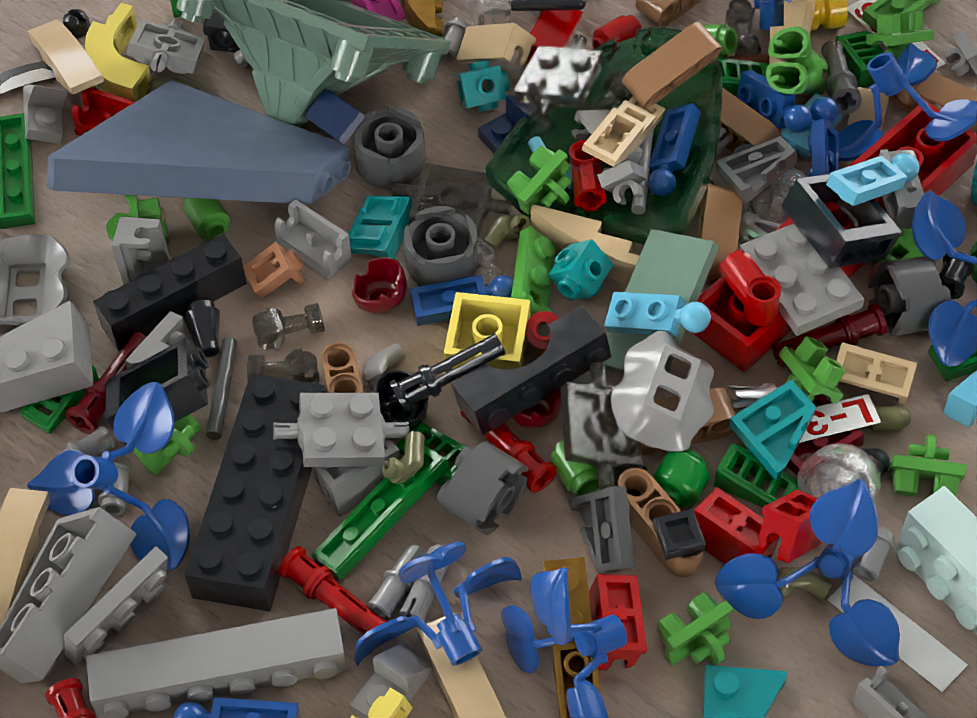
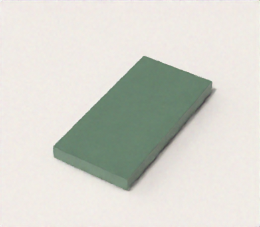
M651 229L625 292L680 295L686 301V304L697 302L719 246L711 240ZM680 324L677 337L672 336L678 346L686 330L682 324ZM608 331L607 339L612 357L604 361L600 367L624 373V360L628 350L650 335ZM672 356L667 358L665 364L666 372L669 371L674 359Z

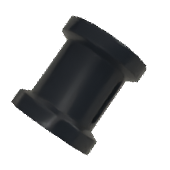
M946 253L942 259L943 267L938 274L942 286L948 287L951 299H959L965 291L964 282L967 276L973 273L975 267L972 263L953 259Z

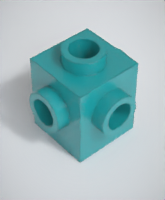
M489 60L469 64L470 71L454 74L462 108L478 106L479 112L498 108V101L505 100V91L510 89L506 71H501L500 65L490 66ZM483 81H485L486 88L484 91L481 87Z
M593 239L570 244L567 248L563 249L556 256V264L549 272L548 277L555 283L558 291L567 297L569 301L581 298L589 299L601 291L603 288L602 282L614 264Z

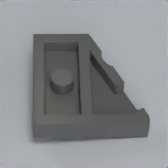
M781 136L715 161L718 174L744 203L751 201L798 163L796 151Z
M626 486L610 487L570 498L569 506L571 510L580 511L586 527H583L580 532L585 544L590 548L591 558L597 572L612 573L635 568L634 544L632 542L629 519L630 505L627 500Z

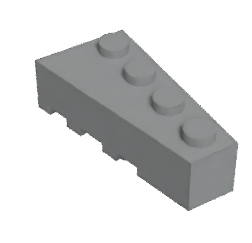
M71 300L0 336V413L93 386L89 324Z
M101 507L57 519L0 624V670L22 684L41 681L47 677L55 667L56 659L64 648V634L86 614L137 533Z

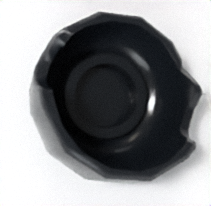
M401 370L385 372L375 380L372 393L379 394L380 412L384 417L385 423L408 422L409 430L416 428L426 418L429 397L411 405L410 411L405 413L389 382L392 380L399 382L412 375V373ZM418 385V386L412 388L411 390L407 391L406 393H409V392H411V391H413V390L419 388L420 385Z

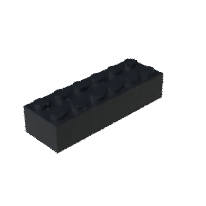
M250 374L185 573L193 599L271 611L281 577L277 573L278 567L288 553L313 468L304 467L303 451L297 439H273V423H297L300 415V393H326L325 385Z

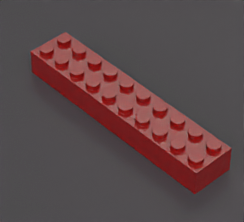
M926 102L933 111L940 112L939 109ZM918 105L849 166L879 157L880 150L888 149V152L913 150L919 162L918 177L924 194L933 191L936 195L940 196L973 166L977 154V134L968 129L950 140H932L926 133V127L933 119ZM883 197L875 198L887 213ZM836 202L824 203L845 230L856 228ZM788 218L776 230L791 225L794 222L791 218ZM865 263L842 266L841 269L849 278ZM721 277L703 292L697 302L707 306L710 311L711 320L709 325L701 332L691 333L745 373L772 348L773 344L778 343L792 329L779 311L777 319L770 325L756 326L751 324L744 316V305L724 278Z

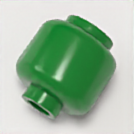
M686 449L684 451L668 452L661 460L652 477L678 507L689 508L698 502L709 482L710 474L705 460L696 452Z

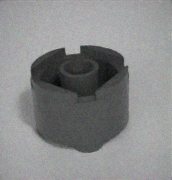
M387 107V112L377 114L376 110L370 111L364 115V119L354 131L358 173L374 185L387 187L391 191L403 190L408 183L415 180L422 173L425 167V141L421 122L415 114L399 107Z
M435 206L420 211L415 215V220L409 226L407 224L404 230L406 266L409 275L417 282L418 287L474 276L478 267L477 228L474 221L465 214L464 217L456 213L455 208Z
M921 256L878 263L874 265L870 272L868 288L874 287L875 299L869 300V305L876 303L881 308L887 322L886 334L890 333V336L929 331V319L933 310L939 304L951 301L948 287L942 286L935 260H930L927 257Z
M485 441L474 449L467 445L461 450L455 461V466L458 469L452 479L448 480L441 487L437 500L443 504L447 511L481 533L488 535L500 526L494 522L500 513L509 515L515 507L528 479L522 475V472L529 470L520 461Z

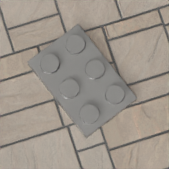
M795 223L741 244L739 247L742 252L749 253L765 276L773 277L780 283L779 312L796 336L863 307L864 298L841 267L830 269Z
M157 546L64 634V656L75 667L83 659L86 660L87 655L100 653L106 645L103 640L114 629L118 633L125 629L136 616L133 611L143 601L147 604L151 603L163 591L165 586L162 582L167 576L165 572L168 557Z

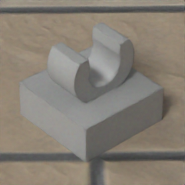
M964 29L953 36L959 48H952L944 54L949 65L956 60H960L951 67L957 77L964 75L970 66L977 75V48Z
M630 160L597 175L601 187L612 192L613 198L618 204L623 206L627 204L624 193L630 187L634 196L639 198L643 196V188L639 183L647 179L642 166Z

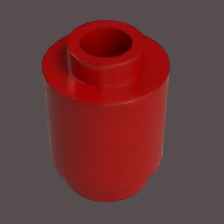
M621 15L599 27L593 32L592 45L595 52L606 59L612 58L643 37L641 24L633 15Z
M541 311L534 314L528 320L526 326V336L529 342L542 352H545L549 345L551 333L548 336L542 337L538 334L540 328L559 319L556 314L549 311Z

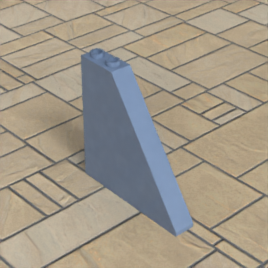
M170 80L49 155L47 188L53 191L276 203H291L296 199L302 204H313L324 194H328L339 182L347 178L351 169V162L348 161L350 146Z

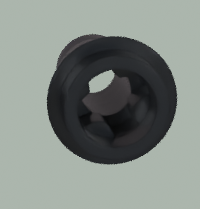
M198 300L188 304L185 308L186 313L183 319L195 347H199L206 358L216 356L220 352L219 309L215 308L214 302L210 300Z

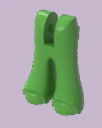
M794 26L776 33L770 41L768 54L784 62L772 63L767 66L766 78L769 85L776 91L788 95L805 94L813 96L815 93L822 95L826 90V80L822 79V73L828 72V63L811 50V38L808 31L802 27Z

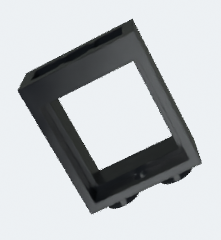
M831 173L797 178L791 184L781 207L830 269L886 259L902 233L875 198L854 206L843 201L836 192L826 185ZM836 202L856 228L845 230L824 203Z
M184 338L108 379L105 420L111 428L114 429L115 416L126 399L136 390L151 382H158L163 386L172 407L175 422L208 405L207 388L210 387V382L206 375V369L209 368V363L199 347L194 349L189 341Z

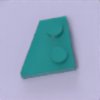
M791 379L732 416L729 426L772 477L777 480L782 476L815 414L816 406Z
M705 665L703 718H766L777 694L785 685L787 671Z

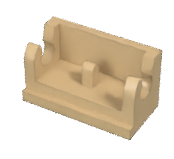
M515 23L467 26L456 60L461 64L484 60H503L509 62L514 55V50H518L516 66H521L527 61L531 45L535 44L536 38Z
M842 342L836 361L842 365L846 372L839 382L899 398L898 403L906 405L917 367L916 362Z

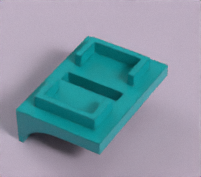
M367 195L348 233L351 253L370 254L381 258L389 257L395 259L404 239V230L407 224L408 226L411 224L416 213L411 198Z

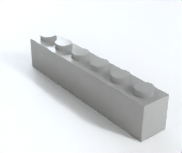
M336 608L86 656L90 703L97 718H124L129 713L143 710L158 712L166 710L174 704L184 702L205 703L215 696L226 694L246 695L257 688L272 685L275 687H288L295 684L298 680L314 677L317 679H329L340 672L347 671Z

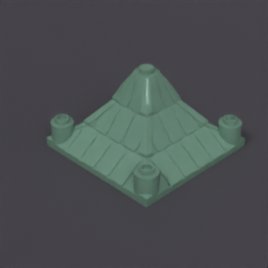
M178 0L176 7L178 10L183 11L182 18L196 23H202L203 18L211 19L213 10L225 19V27L253 68L252 74L266 115L301 129L312 122L306 117V112L325 89L340 98L344 91L389 70L391 65L404 63L402 69L408 72L407 78L412 81L426 84L427 79L434 80L441 57L448 54L452 42L343 0Z

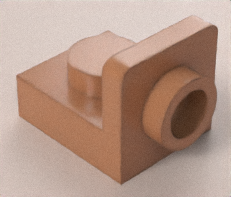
M277 242L243 265L244 272L254 293L262 299L290 278L300 285L307 281L301 270L304 267L301 257L295 250L290 249L288 251Z

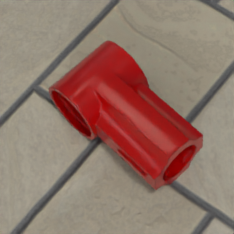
M581 140L572 144L569 149L575 206L583 208L585 212L596 211L602 204L606 203L605 189L601 187L597 176L603 173L602 161L584 152L582 147L587 140Z
M739 249L729 253L726 259L719 264V273L744 305L745 318L756 326L772 324L778 317L781 297L780 283L773 277L765 276L748 252H742Z

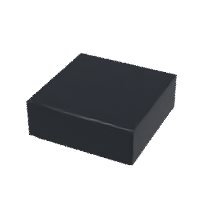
M693 508L654 518L653 527L665 560L705 550L706 543Z

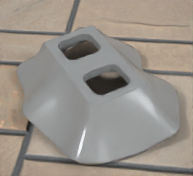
M24 234L0 240V325L21 326L66 302L67 290L62 281L61 274L68 268L70 256L58 239L46 234ZM22 273H40L38 285L17 287L18 275ZM18 302H37V311L34 315L14 316V307Z
M661 330L653 333L645 340L631 347L625 356L623 381L615 386L611 395V405L617 425L627 437L647 446L667 451H684L688 449L694 435L714 414V406L709 392L710 383L714 376L713 367L705 360L680 348L667 331ZM669 356L689 364L690 370L687 379H681L666 372L665 364ZM657 388H663L679 397L676 411H670L654 403L653 398Z

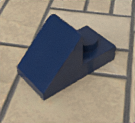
M326 89L322 91L306 112V117L317 125L322 133L342 144H345L365 117L361 112Z
M507 94L506 113L478 128V137L499 158L528 142L531 138L552 129L554 123L534 102Z

